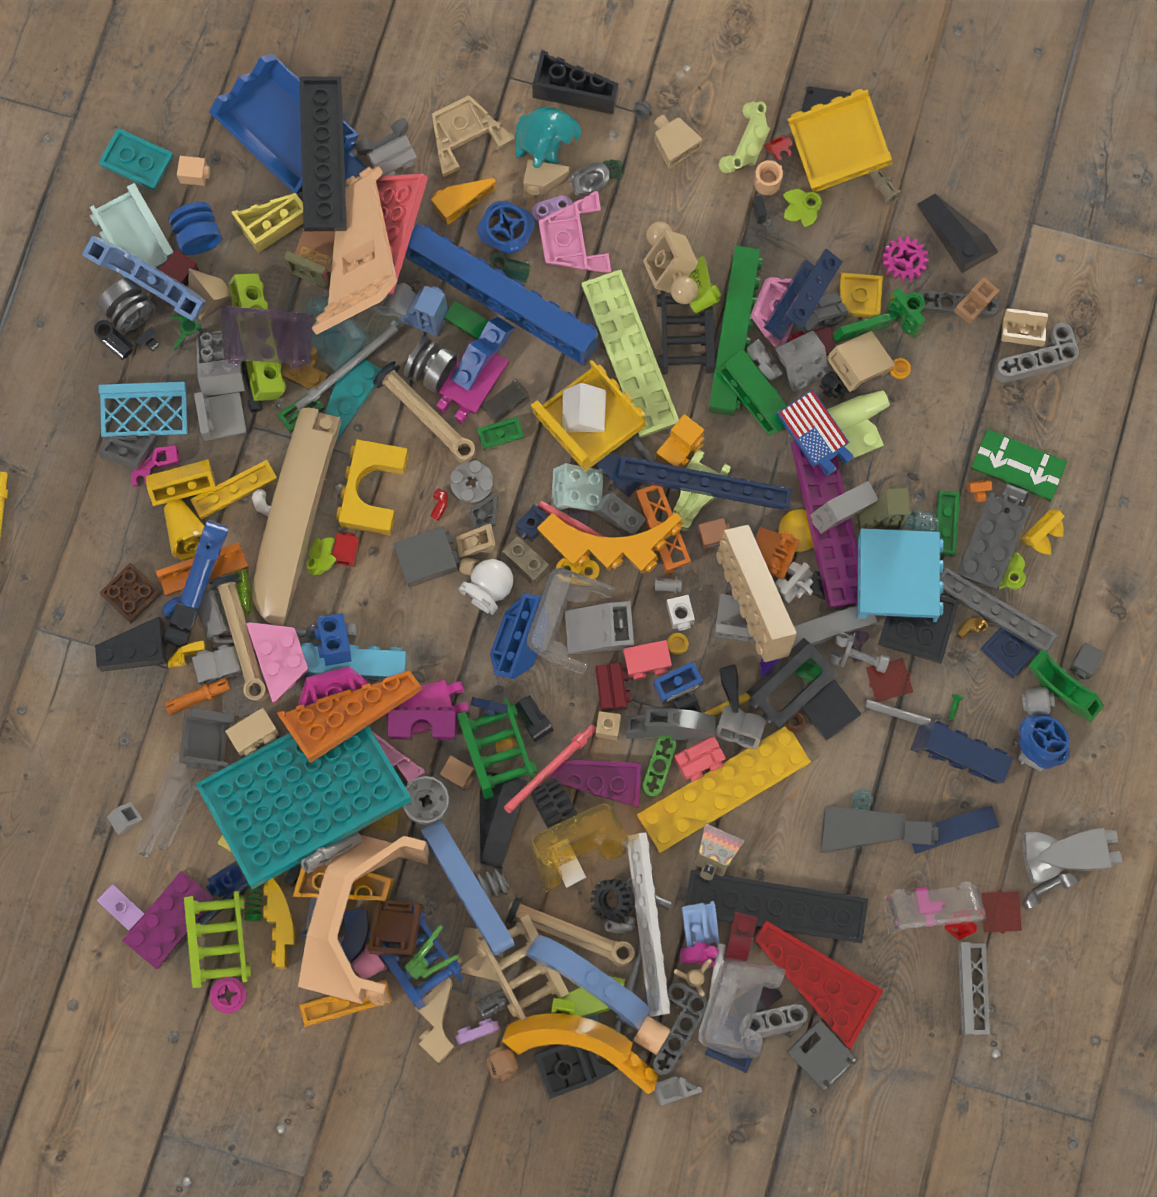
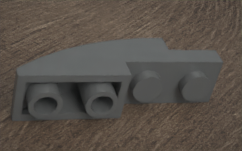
M646 709L645 715L627 716L625 734L627 739L670 735L672 741L716 737L717 719L709 714L684 709Z

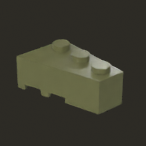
M900 485L889 487V489L877 495L879 500L858 514L859 532L861 529L903 530L911 514L909 488H903Z

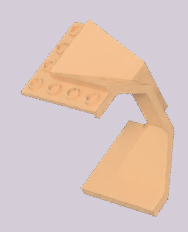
M361 835L362 843L332 859L325 871L306 937L298 987L364 1004L367 997L371 1003L383 1006L384 1002L390 1004L391 1000L385 991L386 985L357 977L338 941V933L351 887L355 880L398 857L428 865L431 856L425 841L403 836L394 843Z

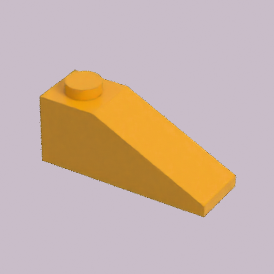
M490 178L438 190L432 196V208L448 226L497 189L496 180Z

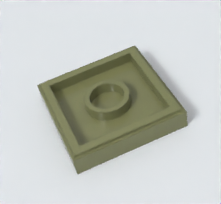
M289 251L286 252L284 259L290 274L323 288H328L330 279L326 267Z

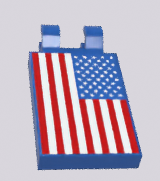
M813 389L776 414L812 467L819 464L826 476L837 470L834 464L829 461L836 455L839 456L844 465L854 458L852 453L845 447L850 442Z

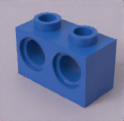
M343 613L317 617L318 626H315L314 630L316 640L321 639V645L317 646L319 658H324L325 666L351 662V652Z

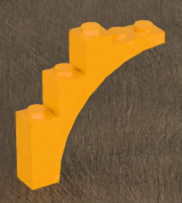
M552 513L537 529L574 568L578 565L580 567L589 560V555L592 554L608 571L612 568L615 570L623 563L624 560L622 558L625 556L644 574L646 571L649 573L656 567L658 557L654 551H660L666 545L667 541L665 540L671 535L675 536L683 528L681 526L683 520L677 513H674L662 524L646 532L633 536L610 538L581 532L565 524Z

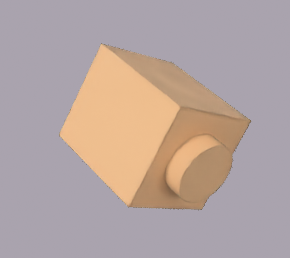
M180 156L177 170L178 180L181 184L205 186L206 179L210 177V166L207 165L205 158Z

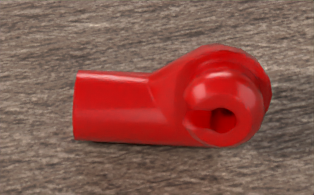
M438 488L433 494V498L438 501L430 517L440 521L447 507L448 493Z

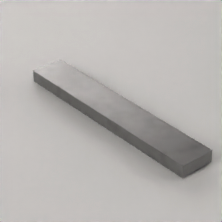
M945 567L940 574V581H943V593L958 600L959 603L1037 650H1043L1048 653L1058 638V634Z

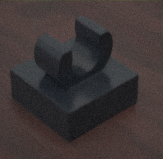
M152 326L134 341L140 348L146 344L151 351L159 346L153 338L157 332Z
M686 693V698L680 701L678 698H675L674 704L676 709L701 712L698 700L694 694Z

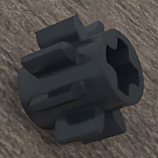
M830 371L821 379L820 388L824 390L823 394L829 398L831 395L837 398L846 390L845 384L837 373L835 374Z

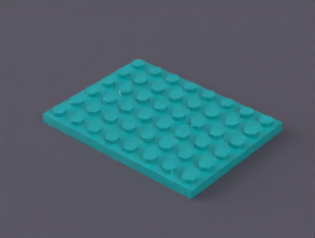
M369 726L357 732L312 763L309 762L292 735L288 733L196 783L201 796L252 889L298 865L303 859L316 853L317 849L335 844L412 802L411 796Z

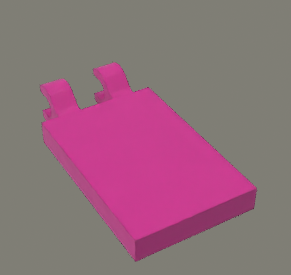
M496 353L483 369L472 389L467 391L451 380L463 357L462 355L439 391V395L443 397L436 405L438 407L437 410L445 414L452 402L461 406L455 414V420L461 424L465 422L470 412L476 415L507 367L509 360Z
M445 680L421 686L422 691L399 705L408 707V710H416V707H429L430 710H438L439 707H451L452 711H456L457 714L462 712L470 713L467 702L452 707L450 695L464 692L461 681L448 686ZM419 723L414 727L412 735L432 730V726L428 723Z

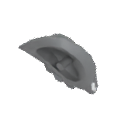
M594 163L585 168H578L568 178L567 182H572L573 193L576 196L587 197L595 191L599 193L606 186L609 180V170L603 163Z

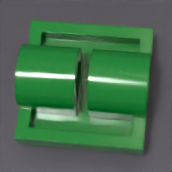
M900 288L896 289L890 297L887 306L888 312H894L895 317L902 324L901 327L907 335L910 334L914 339L921 334L926 321L921 315L925 305L923 296L916 292L905 295Z

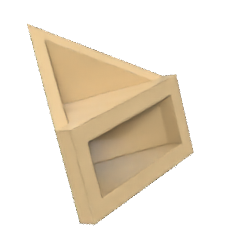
M189 268L188 288L206 300V304L198 316L201 321L231 299L230 290L222 279Z

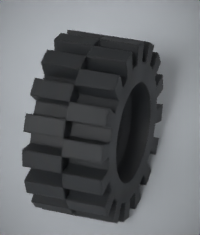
M620 879L603 880L600 884H596L595 888L597 890H592L591 893L595 897L590 898V902H595V905L591 906L592 909H597L595 914L597 916L601 915L600 918L603 920H618L628 916L627 913L632 911V908L629 906L634 905V901H630V898L634 897V893L629 894V891L632 890L631 887H626L627 883L625 881L621 882ZM610 891H614L618 896V905L615 908H610L607 904V894Z

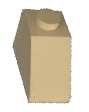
M528 160L523 181L524 191L531 195L546 194L568 180L569 167L543 162L541 167L535 168L533 160Z

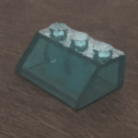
M329 295L312 298L295 332L310 347H315L318 355L334 371H337L363 349L369 335L351 317L316 335L312 326L317 322L316 317L325 312L324 308L328 305Z

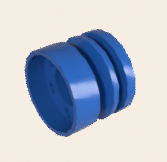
M206 202L190 203L170 214L169 222L174 234L177 235L176 241L182 254H202L212 250L221 243L223 238L217 223H214L215 217L210 204Z

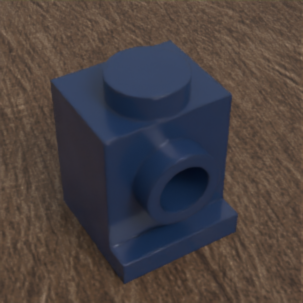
M533 505L516 523V532L524 540L528 538L532 542L540 535L537 527L548 517L537 506ZM530 520L535 521L534 526H529L527 523Z

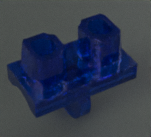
M234 861L207 879L209 884L206 888L213 897L216 895L221 897L247 881L238 862Z

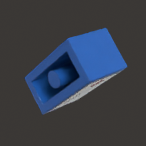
M691 662L653 680V687L663 705L701 687L703 680L694 662Z

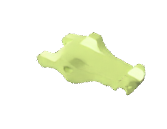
M699 449L686 467L728 476L731 466L725 463L719 473L703 465L700 461L705 452ZM681 491L672 513H677L682 518L683 524L681 526L683 528L681 531H688L700 510L718 498Z

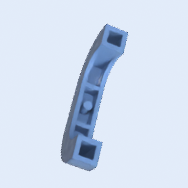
M92 236L82 253L84 257L99 266L110 268L169 302L175 307L174 311L191 321L197 320L206 304V300L187 286L106 240Z
M537 935L525 955L542 967H548L560 973L618 1014L616 1018L632 1030L638 1031L651 1011L631 991L575 952L552 939Z

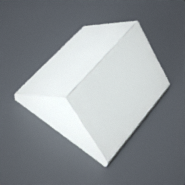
M583 383L564 390L562 428L566 432H605L606 390Z

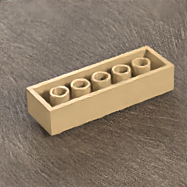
M749 524L724 530L716 557L718 563L722 564L726 581L731 584L733 598L738 600L741 616L747 621L748 632L751 637H754L757 653L762 656L764 662L788 657L797 633Z

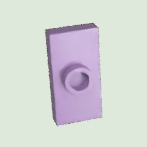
M113 884L97 900L129 931L144 915Z

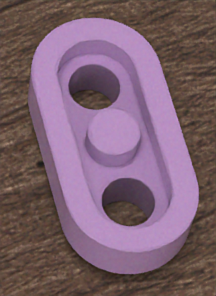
M562 195L535 204L532 209L534 221L539 224V220L562 209L559 207V204L565 203L566 207L573 204L572 200ZM541 209L546 210V213L541 214L539 213V211Z
M492 1018L479 1022L480 1027L471 1030V1027L468 1026L458 1030L459 1035L455 1036L457 1045L465 1044L500 1030L498 1021L493 1022Z

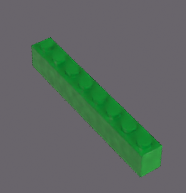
M735 246L716 368L732 354L741 349H747L750 345L751 337H747L748 329L752 330L753 319L750 316V312L757 301V297H753L754 289L758 290L760 277H756L757 270L762 269L763 257H759L760 249ZM715 368L708 412L734 416L735 410L740 408L741 400Z

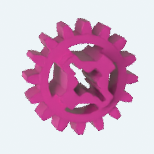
M909 236L906 237L905 241L898 237L897 243L891 240L890 247H885V254L882 255V260L885 262H883L882 267L888 268L887 275L894 274L893 280L900 277L901 283L904 282L905 278L912 282L913 276L919 279L921 276L920 272H925L926 267L924 265H927L929 259L925 258L928 251H922L924 244L917 245L916 238L911 242ZM897 250V254L891 258L892 253ZM917 261H919L918 266L915 269H913V264H916Z

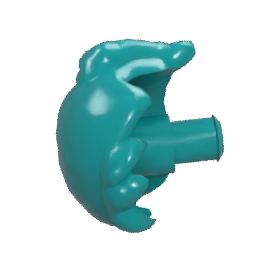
M553 107L534 109L529 114L522 115L516 125L515 156L521 158L526 151L534 155L533 166L535 168L541 167L543 162L557 165L559 164L558 149L561 148V140L564 144H569L575 136L577 141L582 133L581 126L562 110Z

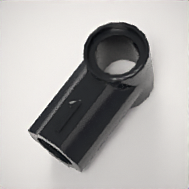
M100 320L95 324L94 332L98 340L105 344L121 360H124L132 353L135 346L120 334L109 321ZM105 328L110 329L108 335H100L101 330Z
M531 695L524 697L515 704V708L525 722V727L534 742L554 731L549 720L544 714L542 715Z

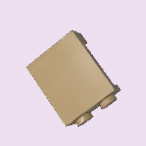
M872 331L836 346L827 356V360L849 392L856 390L861 383L878 375H887L895 366V363Z

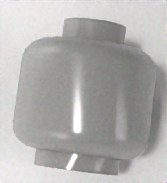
M1046 687L1029 688L1026 690V694H1022L1024 712L1027 711L1030 716L1036 714L1048 715L1051 712V707H1055L1054 694H1049V690Z

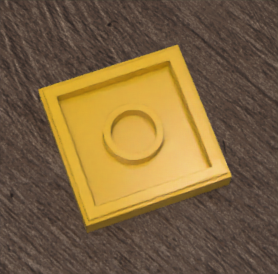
M853 273L840 274L839 296L842 299V304L844 303L849 310L847 316L872 318L881 314L883 276Z

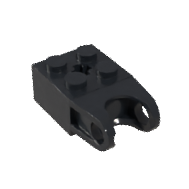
M558 1045L533 1054L547 1098L549 1099L590 1085L618 1070L613 1064L603 1065L599 1063L594 1052L570 1045ZM562 1062L563 1065L567 1064L568 1069L565 1070V1075L557 1071L560 1067L559 1064Z

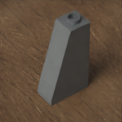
M826 806L824 808L820 853L902 840L905 834L906 815Z

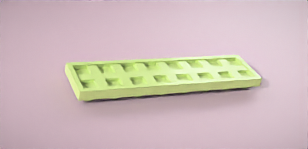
M620 269L582 282L581 287L622 393L626 392L631 397L632 404L635 407L639 406L646 415L644 417L646 427L638 432L639 438L673 427L679 421L622 270Z

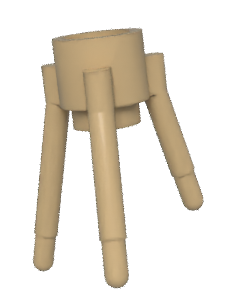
M708 959L700 970L693 969L688 974L674 970V973L685 979L690 987L696 988L697 992L704 996L705 993L701 988L704 982L703 973L709 967L712 960Z

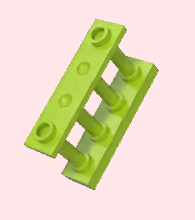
M238 891L233 892L234 899L198 903V900L193 901V896L184 897L192 988L202 987L201 982H206V979L241 975L242 982H247V977H251L250 963H245L240 909H244L243 895L239 896ZM235 908L236 921L207 925L195 923V914H199L201 911ZM237 930L238 944L202 948V946L197 944V937H201V934ZM239 953L241 966L213 970L200 969L199 960L203 959V957Z

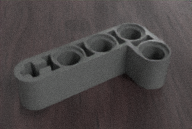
M682 983L672 984L667 992L669 1001L683 1010L653 1061V1069L659 1075H666L671 1072L708 1007V1002L704 996H701L698 992ZM679 987L683 990L684 996L682 999L676 1000L672 997L671 991L673 988ZM692 1000H701L703 1002V1009L701 1011H694L691 1007ZM682 1019H689L692 1023L691 1030L683 1031L679 1025ZM676 1038L680 1041L681 1047L678 1051L669 1049L668 1042L670 1039ZM664 1049L668 1054L676 1057L674 1060L670 1057L667 1061L669 1069L664 1068L661 1071L658 1069L659 1064L657 1061H662L665 1058L666 1054L662 1053Z

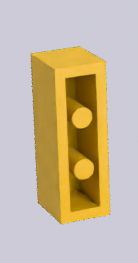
M209 459L146 476L147 490L153 506L216 489L215 477Z

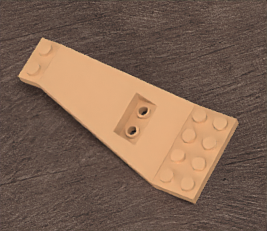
M379 166L373 169L368 167L359 174V177L355 178L352 176L345 181L347 231H335L328 305L324 308L325 312L316 317L317 322L312 326L316 335L381 302L397 283L376 180L383 174Z

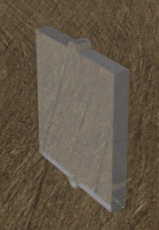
M241 676L235 679H228V685L231 686V690L222 693V713L234 714V717L242 719L244 716H250L258 711L259 702L248 699L244 694L245 679ZM255 685L253 688L254 696L259 695L258 685Z

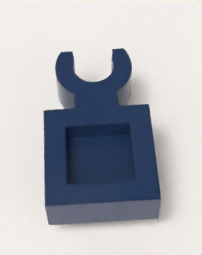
M472 697L470 704L471 706L484 709L483 713L494 716L497 715V712L506 714L508 705L475 697Z

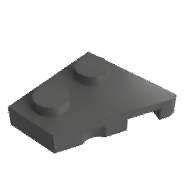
M150 434L149 438H137L136 435L108 437L99 451L100 458L138 470L158 441L157 435Z

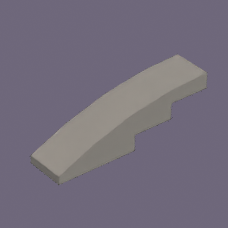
M858 606L802 623L794 626L797 635L792 648L803 638L812 645L830 641L832 638L837 637L838 632L849 634L855 630L872 626L877 623L875 615H868L866 619H858Z

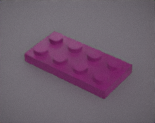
M180 871L122 941L158 970L187 935L184 897L193 896V901L198 900V903L215 901L216 899ZM206 911L195 914V923L198 922Z

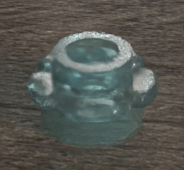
M861 789L859 792L856 791L852 795V805L855 809L868 810L870 805L873 804V796L865 789Z

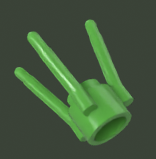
M442 925L434 931L414 958L405 965L406 970L415 979H418L420 976L425 979L431 973L459 958L458 955H455L427 969L429 963L424 956L433 946V941L443 929Z

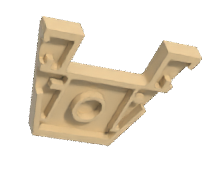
M466 96L432 113L443 177L460 169L451 150L487 132L490 133L499 150L516 142L514 135L507 132L499 122H496L470 96Z

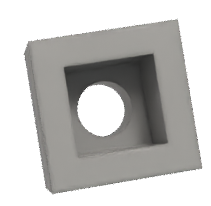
M132 802L115 808L107 816L118 835L135 829L143 820Z

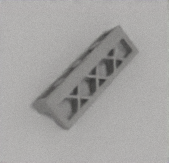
M961 942L958 944L962 1035H990L986 943ZM971 948L981 949V958L976 964L971 961ZM974 969L982 975V981L977 986L972 983V971ZM975 992L983 997V1004L978 1009L973 1006V994ZM982 1008L984 1016L979 1012ZM977 1014L984 1020V1030H974V1017Z

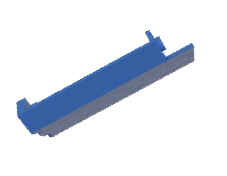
M274 54L261 56L252 73L239 76L230 93L217 96L209 113L290 190L298 194L303 192L299 78ZM343 120L346 181L352 176L357 178L367 166L351 152L355 148L359 134Z

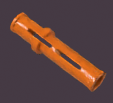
M224 677L211 684L205 683L202 685L203 687L165 702V707H168L167 712L169 715H173L208 699L210 701L214 699V696L231 690V686L228 685V679Z

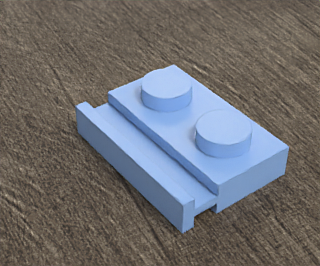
M714 901L706 905L700 903L681 907L687 948L695 946V942H703L708 945L716 942V944L720 943Z

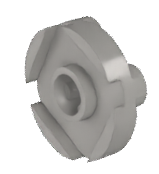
M757 339L747 348L748 353L753 361H757L761 372L768 379L775 380L783 374L782 369L777 364L778 359L773 352L767 353L764 344Z
M473 460L461 463L454 469L450 477L452 493L461 502L479 504L491 494L493 476L488 467L480 463V461ZM469 478L477 479L475 487L466 485Z

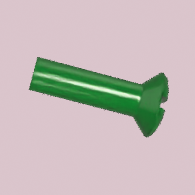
M952 694L953 702L947 718L951 721H954L959 702L964 699L960 695L957 696V694Z

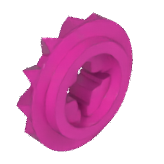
M224 977L212 986L210 1000L213 1007L219 1012L233 1013L241 1009L245 1003L246 990L244 985L236 978ZM226 986L230 992L238 993L231 997V1005L227 999L219 998L226 994Z

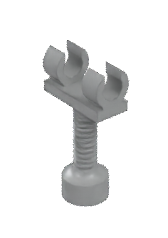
M838 632L835 643L846 647L844 654L837 650H831L828 659L830 663L844 667L847 658L853 657L860 661L864 660V662L866 661V663L868 662L876 666V671L885 673L890 660L889 656L881 654L880 657L876 658V656L853 650L852 645L855 636Z

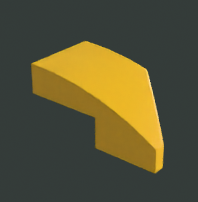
M198 641L181 647L168 660V668L187 665L186 657L197 655V652L207 650L206 643Z

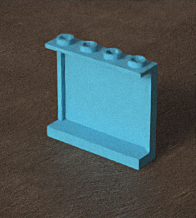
M883 529L860 530L858 535V619H866L868 615L926 617L933 618V622H937L939 616L943 615V602H940V594L943 593V581H940V573L943 572V560H940V552L942 553L943 539H940V532Z

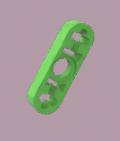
M670 735L660 736L657 740L643 782V791L649 797H656L662 792L676 749V740L672 741ZM670 740V745L673 747L667 749L666 755H656L657 752L662 753L663 745L660 743ZM656 760H662L665 762L666 768L664 771L658 772L653 768V763ZM650 773L655 776H663L662 780L660 778L657 779L656 786L659 789H654L653 792H650L649 787L646 786L647 783L651 784L654 776H649Z

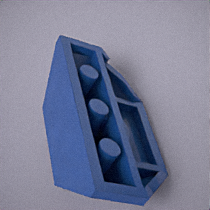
M523 593L520 599L504 613L490 652L496 676L515 679L533 667L548 626L543 597Z

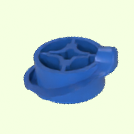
M508 201L494 202L486 209L478 225V236L485 245L496 248L503 253H517L526 246L534 230V217L528 210L515 206ZM506 213L514 214L518 218H509ZM498 215L499 223L494 225V228L489 229V222ZM503 221L507 227L510 226L509 233L506 228H503ZM523 225V233L519 238L514 239L513 232ZM503 236L507 242L500 241L495 237Z
M1041 714L1027 716L1021 721L1019 725V743L1022 752L1029 760L1044 769L1063 765L1068 760L1069 735L1059 721L1050 715Z

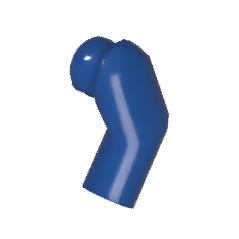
M174 597L164 604L162 611L165 618H172L180 597Z

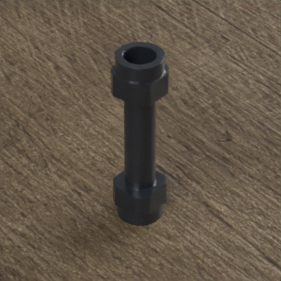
M243 361L242 370L243 374L246 375L250 397L248 406L250 412H260L263 410L262 401H254L246 362Z

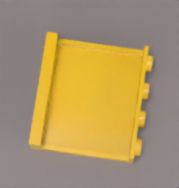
M863 89L855 90L848 97H836L829 104H817L810 111L804 113L799 111L792 114L791 118H788L804 169L814 193L893 165L868 89L864 91Z
M593 360L589 361L591 365L590 370L543 405L538 400L531 404L537 419L585 472L646 427L644 411L639 406L635 407L632 404L631 397L626 392L622 393L619 390L620 386L615 379H609L601 364L597 366ZM579 383L606 390L605 432H566L562 428L564 390Z

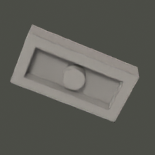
M219 590L208 591L202 598L199 614L207 638L212 640L214 635L219 636L220 634L231 633Z

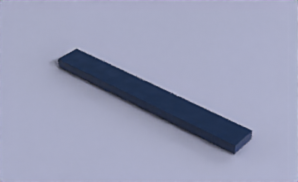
M627 456L621 457L618 473L619 479L784 511L789 509L792 492L791 488Z

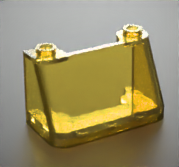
M603 803L538 833L532 839L531 848L545 891L548 892L558 887L562 882V872L559 866L597 848L604 858L616 859L626 854L629 838L614 809L610 805Z

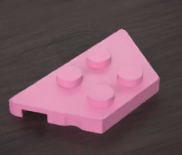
M765 279L750 315L774 350L786 344L793 323L785 336L780 340L763 328L792 279Z
M246 623L273 704L277 703L279 698L309 671L296 630L293 627Z

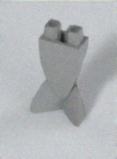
M1093 829L1075 834L1059 842L1055 838L1040 832L1024 833L1022 848L1030 883L1036 884L1047 881L1058 875L1063 869L1101 871L1108 870L1112 866L1122 863L1120 851H1108L1107 844L1118 842L1116 830Z

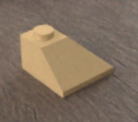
M465 927L458 954L459 958L457 959V962L463 969L460 973L498 981L486 957L482 958L476 948L479 945L476 938L479 936L483 938L480 931L475 928ZM505 951L494 956L497 962L504 959Z

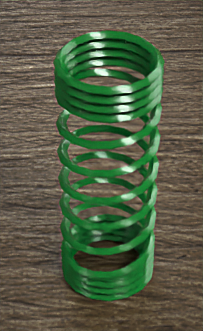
M260 886L256 887L260 888L257 890H246L249 893L260 894L258 896L245 897L247 899L259 900L258 902L245 903L246 905L259 907L244 909L245 911H252L244 913V920L261 921L262 913L256 910L262 908L261 905H257L262 900L256 897H261L263 894L255 892L263 890Z

